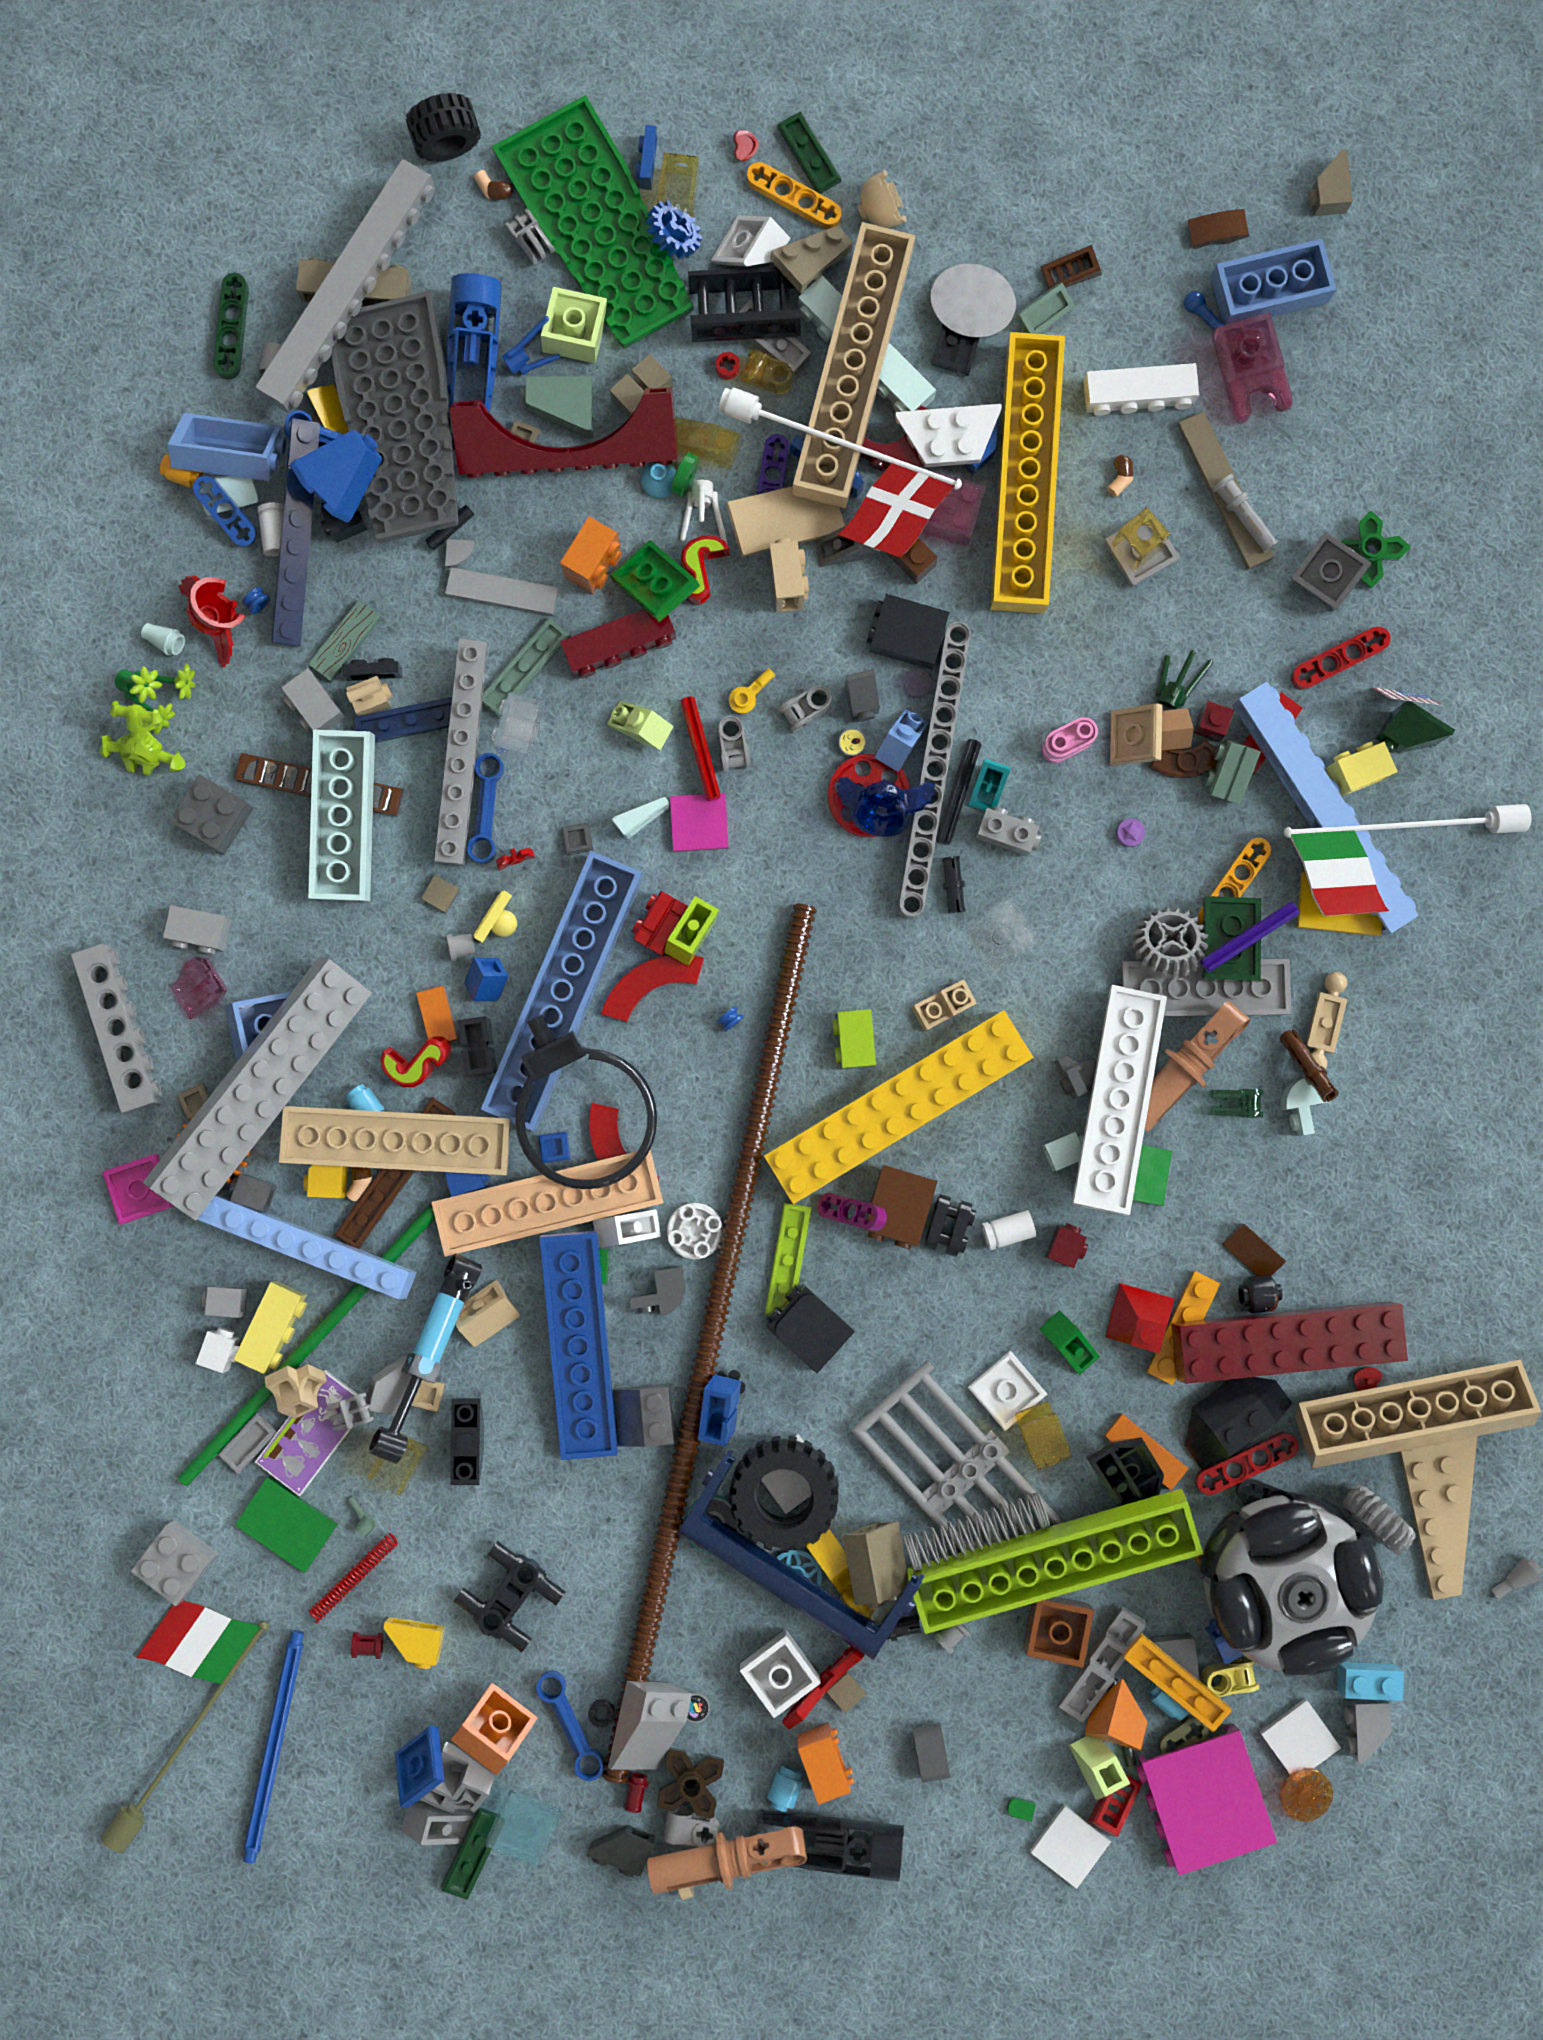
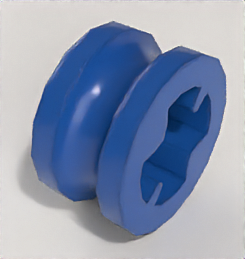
M261 587L251 590L242 601L245 607H250L249 611L252 614L259 613L270 602V597L267 594L263 595L264 591Z
M736 1006L716 1021L724 1026V1032L730 1030L744 1018L743 1015L737 1013L738 1008Z

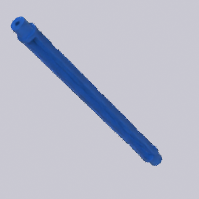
M299 1630L291 1631L290 1640L286 1644L287 1647L246 1840L243 1846L245 1850L243 1862L255 1863L257 1852H260L297 1671L304 1646L302 1643L304 1632Z

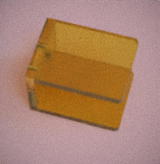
M664 152L657 200L658 202H665L669 173L692 175L688 203L689 216L694 217L700 175L699 156ZM675 163H684L688 166L682 167L676 165Z
M1146 507L1119 529L1112 545L1115 548L1125 539L1140 554L1133 566V569L1137 571L1162 550L1170 536V532ZM1141 525H1147L1152 529L1153 535L1150 539L1143 540L1138 537L1137 529Z
M1048 1401L1015 1413L1027 1451L1037 1470L1072 1458L1059 1418L1056 1413H1053Z
M401 1432L400 1434L408 1438L407 1448L416 1452L417 1455L396 1492L399 1496L406 1491L429 1448ZM377 1458L367 1479L372 1480L378 1475L385 1461L384 1459Z

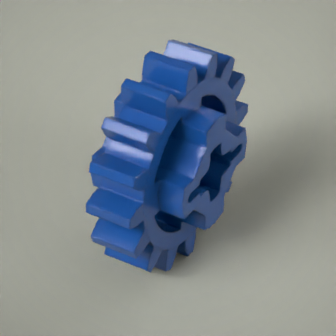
M669 200L665 203L659 201L647 214L649 217L646 219V223L650 226L647 232L654 235L652 241L660 245L661 251L664 249L668 250L670 257L676 254L680 260L684 256L689 258L700 247L699 242L702 240V236L697 233L701 228L694 225L696 219L689 216L687 209L680 210L679 203L672 206Z

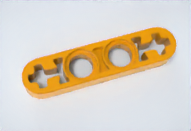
M755 162L748 168L747 183L753 190L827 230L840 224L841 208L834 201L765 163ZM760 172H763L764 179L760 178L758 181H755L754 174L758 175ZM779 184H785L790 188V192L787 195L781 196L775 192V188ZM803 197H809L812 199L813 205L810 208L804 209L799 206L798 201ZM820 203V210L817 211V214H814L817 210L818 204ZM830 211H833L834 218L830 217L828 220H825L824 213L828 214Z
M1258 837L1250 840L1210 896L1219 897L1220 889L1228 888L1232 891L1233 897H1241L1271 854L1269 842ZM1258 844L1262 846L1261 852L1264 854L1263 856L1258 855L1252 863L1242 859L1243 856L1246 859L1251 857L1254 852L1251 846L1256 847ZM1237 866H1245L1248 869L1249 876L1246 880H1239L1235 877L1234 870ZM1203 906L1197 914L1198 925H1203Z

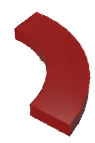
M668 955L639 965L616 984L604 1003L601 1015L628 1022L636 1005L652 990L673 983L697 985L705 958L694 956L689 966Z
M591 1103L589 1129L592 1146L598 1161L627 1154L622 1146L618 1132L619 1109Z
M851 1645L844 1650L843 1655L820 1674V1684L795 1702L783 1718L782 1724L790 1730L802 1722L831 1686L850 1668L862 1660L864 1657L863 1653Z

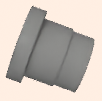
M471 933L456 936L446 934L451 962L457 961L459 957L475 954Z

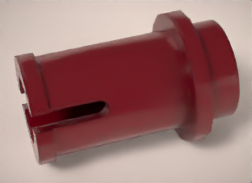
M632 1772L626 1781L628 1790L624 1809L631 1813H640L642 1811L645 1788L649 1786V1782L647 1781V1775Z

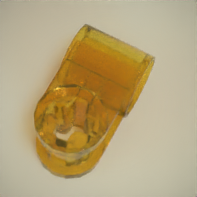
M749 351V360L745 370H742L739 374L740 379L745 383L761 387L775 394L782 395L788 393L793 386L790 365L761 351ZM777 375H785L787 377L781 382L774 380Z

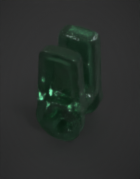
M1210 1090V1098L1223 1099V1101L1235 1099L1239 1103L1238 1107H1223V1105L1211 1107L1210 1116L1263 1118L1261 1096H1264V1090Z

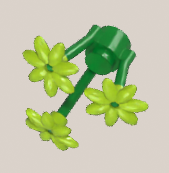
M185 664L184 671L178 670V676L176 677L158 675L157 670H153L148 674V670L144 666H142L141 671L136 672L122 669L115 678V686L118 690L125 692L124 697L141 705L146 711L153 712L154 709L144 701L147 696L152 700L156 699L153 689L162 687L160 682L175 684V687L180 689L179 699L184 697L190 699L191 688L196 687L195 682L191 681L194 678L195 671L190 670L188 664ZM169 703L165 708L161 704L158 706L157 710L163 720L159 726H154L151 723L148 731L154 730V734L157 735L162 727L168 728L170 726L168 720L176 714L174 711H171L172 703Z

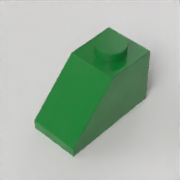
M1060 1310L1039 1328L1046 1339L1079 1376L1100 1357L1082 1332Z

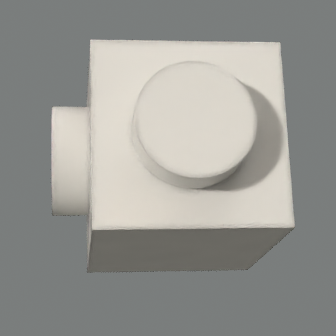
M223 1327L207 1331L196 1364L220 1373L229 1371L232 1362H237L234 1358L240 1347L238 1346L240 1339L233 1336L234 1331Z

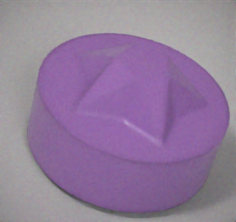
M1126 819L1118 826L1116 836L1123 846L1135 847L1143 841L1145 828L1137 819Z

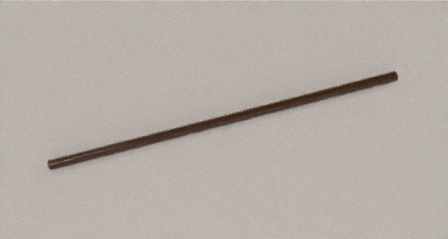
M796 903L792 907L795 911L791 913L793 918L792 921H789L791 929L787 930L789 938L785 939L787 946L783 948L785 955L781 957L784 961L780 963L782 970L778 972L780 977L776 981L778 988L774 989L776 997L772 998L774 1006L770 1008L772 1014H769L768 1018L771 1020L770 1023H767L768 1031H765L767 1039L763 1040L765 1048L761 1049L763 1057L759 1058L761 1065H758L759 1074L755 1076L758 1080L753 1085L756 1089L752 1091L754 1098L750 1099L752 1107L748 1108V1112H750V1116L746 1117L748 1125L744 1126V1129L747 1130L746 1134L743 1133L742 1135L745 1139L740 1144L743 1148L738 1153L741 1157L737 1159L739 1166L735 1168V1172H737V1175L733 1177L735 1184L731 1185L733 1194H729L731 1202L727 1203V1206L730 1207L729 1211L725 1213L728 1215L727 1219H724L723 1222L726 1224L725 1228H722L724 1235L720 1237L722 1244L718 1245L720 1253L716 1254L718 1262L714 1263L716 1271L712 1272L714 1280L711 1279L710 1281L713 1285L708 1290L711 1294L706 1299L709 1303L704 1308L707 1312L702 1317L705 1321L701 1323V1327H703V1330L699 1332L701 1339L697 1340L699 1349H695L697 1357L693 1358L695 1366L691 1367L693 1375H690L691 1383H688L687 1386L690 1390L685 1395L688 1399L683 1404L686 1408L682 1410L684 1415L683 1418H680L682 1426L678 1427L680 1435L676 1436L678 1444L674 1445L676 1453L672 1454L674 1462L670 1463L672 1470L668 1472L670 1479H667L666 1484H668V1488L664 1490L666 1497H663L664 1505L660 1509L663 1513L658 1518L661 1522L657 1523L659 1531L655 1532L657 1540L653 1541L655 1549L651 1550L653 1558L649 1559L651 1567L647 1568L649 1576L645 1577L647 1584L643 1586L645 1593L641 1595L643 1602H640L639 1607L641 1611L637 1613L639 1620H636L635 1625L638 1627L633 1632L636 1636L631 1641L634 1645L629 1650L632 1654L627 1659L630 1663L625 1668L628 1672L624 1673L623 1678L626 1681L622 1682L621 1687L624 1690L620 1691L622 1699L618 1700L620 1708L616 1709L618 1717L614 1718L616 1726L612 1728L614 1735L610 1737L612 1744L608 1746L610 1753L606 1755L608 1762H605L604 1768L606 1770L602 1773V1777L612 1783L620 1784L626 1782L627 1776L625 1774L629 1772V1770L609 1769V1760L627 1681H649L647 1675H650L651 1672L649 1666H652L653 1661L651 1657H654L655 1653L653 1648H656L657 1644L654 1640L658 1639L659 1635L656 1631L660 1630L658 1622L662 1621L660 1613L664 1612L662 1604L666 1603L664 1595L668 1594L666 1586L670 1585L668 1577L672 1576L670 1569L674 1567L672 1560L675 1559L674 1551H677L678 1548L675 1544L680 1539L677 1535L681 1529L679 1526L684 1521L681 1517L686 1512L683 1508L687 1506L685 1499L689 1498L687 1490L691 1489L689 1480H693L691 1472L695 1470L693 1463L697 1461L695 1454H698L699 1449H697V1445L701 1443L698 1440L704 1388L711 1380L712 1375L716 1374L714 1367H717L718 1362L715 1361L720 1356L717 1352L722 1347L719 1343L723 1341L724 1337L721 1334L726 1329L723 1325L727 1323L725 1318L729 1314L727 1307L731 1306L729 1297H733L731 1288H735L733 1280H736L735 1271L739 1269L736 1265L741 1260L738 1256L743 1251L740 1247L744 1245L742 1238L746 1237L744 1229L748 1228L746 1220L750 1219L748 1211L752 1210L750 1202L754 1201L751 1197L752 1193L755 1194L756 1191L753 1188L754 1185H757V1181H755L756 1176L759 1177L757 1169L761 1168L759 1160L763 1159L761 1151L765 1150L763 1142L767 1141V1138L764 1137L769 1132L766 1128L771 1123L768 1119L773 1114L770 1110L774 1108L772 1101L776 1100L774 1092L778 1091L776 1083L780 1082L778 1074L782 1072L780 1066H783L784 1062L781 1060L782 1057H785L784 1049H787L785 1041L789 1040L787 1032L791 1031L789 1023L793 1022L791 1015L795 1013L792 1009L793 1006H796L797 1002L794 1000L799 995L796 991L800 989V985H798V982L802 981L800 973L804 972L802 964L806 963L804 956L808 954L805 950L810 944L807 941L811 939V934H809L813 930L811 923L815 922L813 914H816L817 909L806 904Z

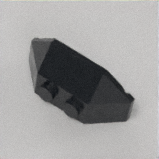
M1260 1377L1230 1379L1192 1407L1184 1446L1201 1469L1230 1457L1276 1424L1292 1405V1402L1276 1380Z
M1142 1437L1109 1441L1086 1455L1088 1462L1117 1507L1160 1494L1164 1473Z

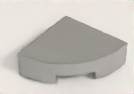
M447 539L446 569L456 568L465 562L474 552L475 541Z

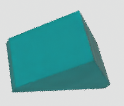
M984 759L968 806L983 811L986 808L992 809L993 806L997 807L1011 767Z

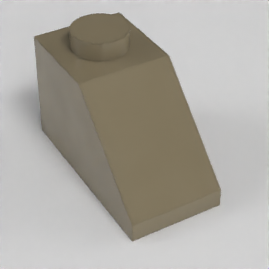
M1347 149L1341 150L1317 178L1313 188L1309 190L1308 204L1310 207H1313L1314 216L1345 214L1353 202Z

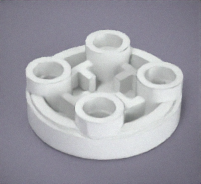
M701 1203L686 1204L678 1208L668 1222V1241L672 1248L685 1258H705L712 1254L720 1245V1237H723V1232L721 1231L723 1224L719 1215L711 1207Z

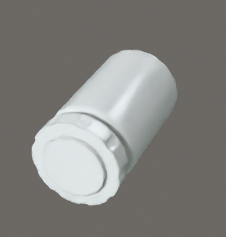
M276 502L265 503L258 506L263 554L276 557L279 556L283 504Z
M1028 1210L993 1220L990 1224L988 1222L982 1223L983 1236L989 1250L996 1249V1246L1003 1247L1036 1237L1034 1223Z

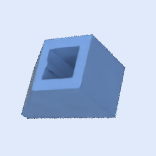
M905 709L888 732L875 758L898 772L911 754L929 722L924 720L919 714Z

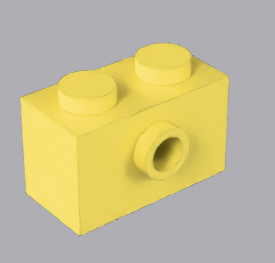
M1369 742L1356 748L1358 752L1350 755V752L1346 751L1333 757L1335 762L1326 767L1330 779L1338 784L1341 797L1380 782L1398 772L1385 742L1375 746L1373 742Z

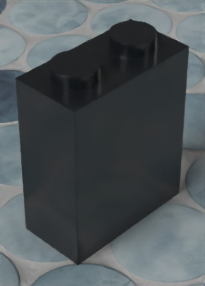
M886 594L884 602L878 600L874 617L879 618L876 628H870L866 643L871 644V653L933 670L950 612Z

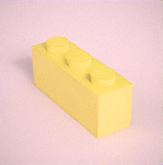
M278 1281L270 1282L234 1360L263 1374L271 1372L272 1369L276 1370L283 1357L280 1354L281 1348L284 1343L288 1344L295 1332L292 1325L296 1317L301 1318L307 1307V1303L304 1302L307 1295Z

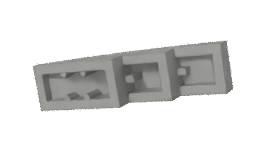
M1120 1607L1086 1658L1084 1667L1080 1668L1059 1703L1060 1709L1081 1723L1085 1721L1114 1681V1674L1125 1661L1123 1658L1124 1651L1146 1627L1145 1620L1127 1608Z

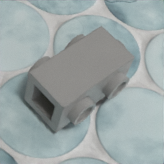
M993 806L992 809L986 808L975 838L1028 856L1031 850L1036 851L1041 835L1037 834L1040 826L1035 825V821L1028 817L1019 816L1015 818L1009 816L1007 810Z

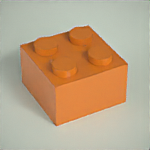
M588 516L560 562L565 579L591 594H594L597 588L601 590L607 581L608 575L606 573L611 565L615 567L622 556L618 533Z
M492 1683L479 1698L451 1738V1741L497 1775L509 1762L538 1717Z

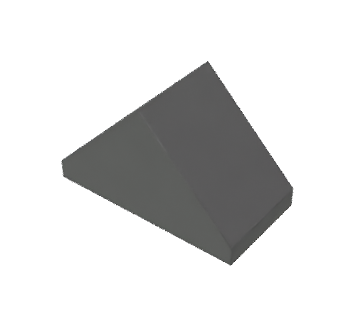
M1190 1633L1151 1636L1148 1638L1199 1680L1195 1638Z

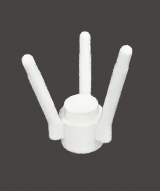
M708 480L693 481L691 483V492H688V502L680 540L684 541L686 538L693 503L694 506L698 507L700 522L704 521L705 508L709 507L712 503L720 538L727 544L718 505V493L713 491V483Z

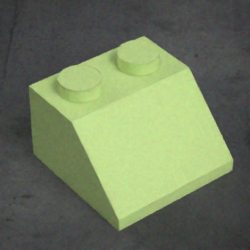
M553 287L546 313L549 321L543 326L541 333L542 352L554 355L559 354L563 357L596 364L602 339L607 298Z

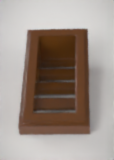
M1092 244L1041 266L1048 289H1051L1057 283H1063L1064 287L1067 288L1102 275ZM1086 258L1088 259L1090 268L1087 270H1085L1082 261ZM1077 262L1080 273L1075 274L1072 263ZM1063 266H1067L1070 277L1066 279L1061 268ZM1056 269L1058 277L1060 279V281L1056 283L1054 282L1051 273V270Z

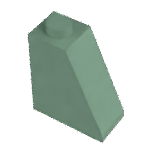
M526 376V386H521V401L526 403L529 413L585 438L593 439L594 385L592 376Z

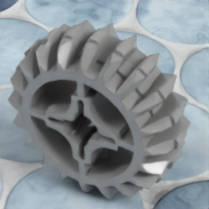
M1167 906L1163 908L1162 912L1155 908L1152 914L1146 913L1143 916V920L1137 923L1136 931H1134L1132 937V948L1136 951V960H1143V968L1152 967L1151 974L1159 971L1163 979L1169 973L1175 979L1179 973L1186 977L1189 971L1195 972L1198 966L1201 965L1200 961L1205 957L1204 951L1208 948V944L1204 942L1208 935L1203 933L1205 925H1198V917L1189 918V910L1182 914L1179 913L1178 907L1174 909V912L1170 911ZM1150 934L1155 938L1154 941L1157 944L1155 948L1149 940ZM1185 937L1189 940L1191 944V951L1186 947L1187 944L1184 942Z
M1357 1485L1354 1489H1351L1343 1500V1507L1375 1539L1394 1554L1400 1555L1412 1545V1541L1416 1538L1413 1529L1368 1488Z

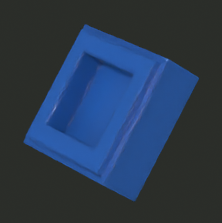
M568 1132L539 1135L541 1161L543 1163L571 1160Z

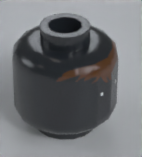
M1269 1275L1247 1277L1242 1285L1238 1287L1240 1305L1245 1307L1250 1313L1274 1311L1277 1308L1278 1301H1281L1283 1298L1281 1285L1276 1284Z

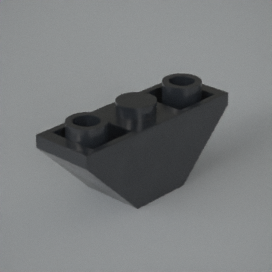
M452 1398L450 1485H480L484 1455V1418L481 1398Z

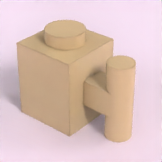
M378 676L346 688L347 697L350 703L352 702L358 716L380 712L391 707L389 699L393 698L387 682L382 683Z

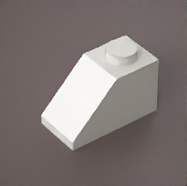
M656 1209L593 1220L594 1231H598L599 1248L661 1237Z

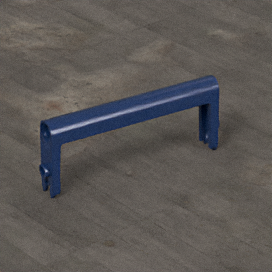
M729 1450L715 1471L710 1469L702 1482L706 1487L679 1533L874 1660L900 1617L903 1615L907 1618L916 1603L912 1598L925 1576L920 1574L918 1577L913 1574L880 1624L856 1612L846 1603L707 1512L710 1503L736 1459L732 1456L733 1451Z

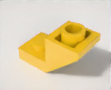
M828 1529L826 1534L821 1533L820 1539L813 1545L810 1542L805 1544L840 1594L844 1590L852 1588L846 1552L830 1529Z

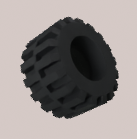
M442 93L430 96L414 105L406 115V124L415 152L421 159H426L427 161H445L464 155L472 150V147L476 146L481 138V132L470 99L462 94Z

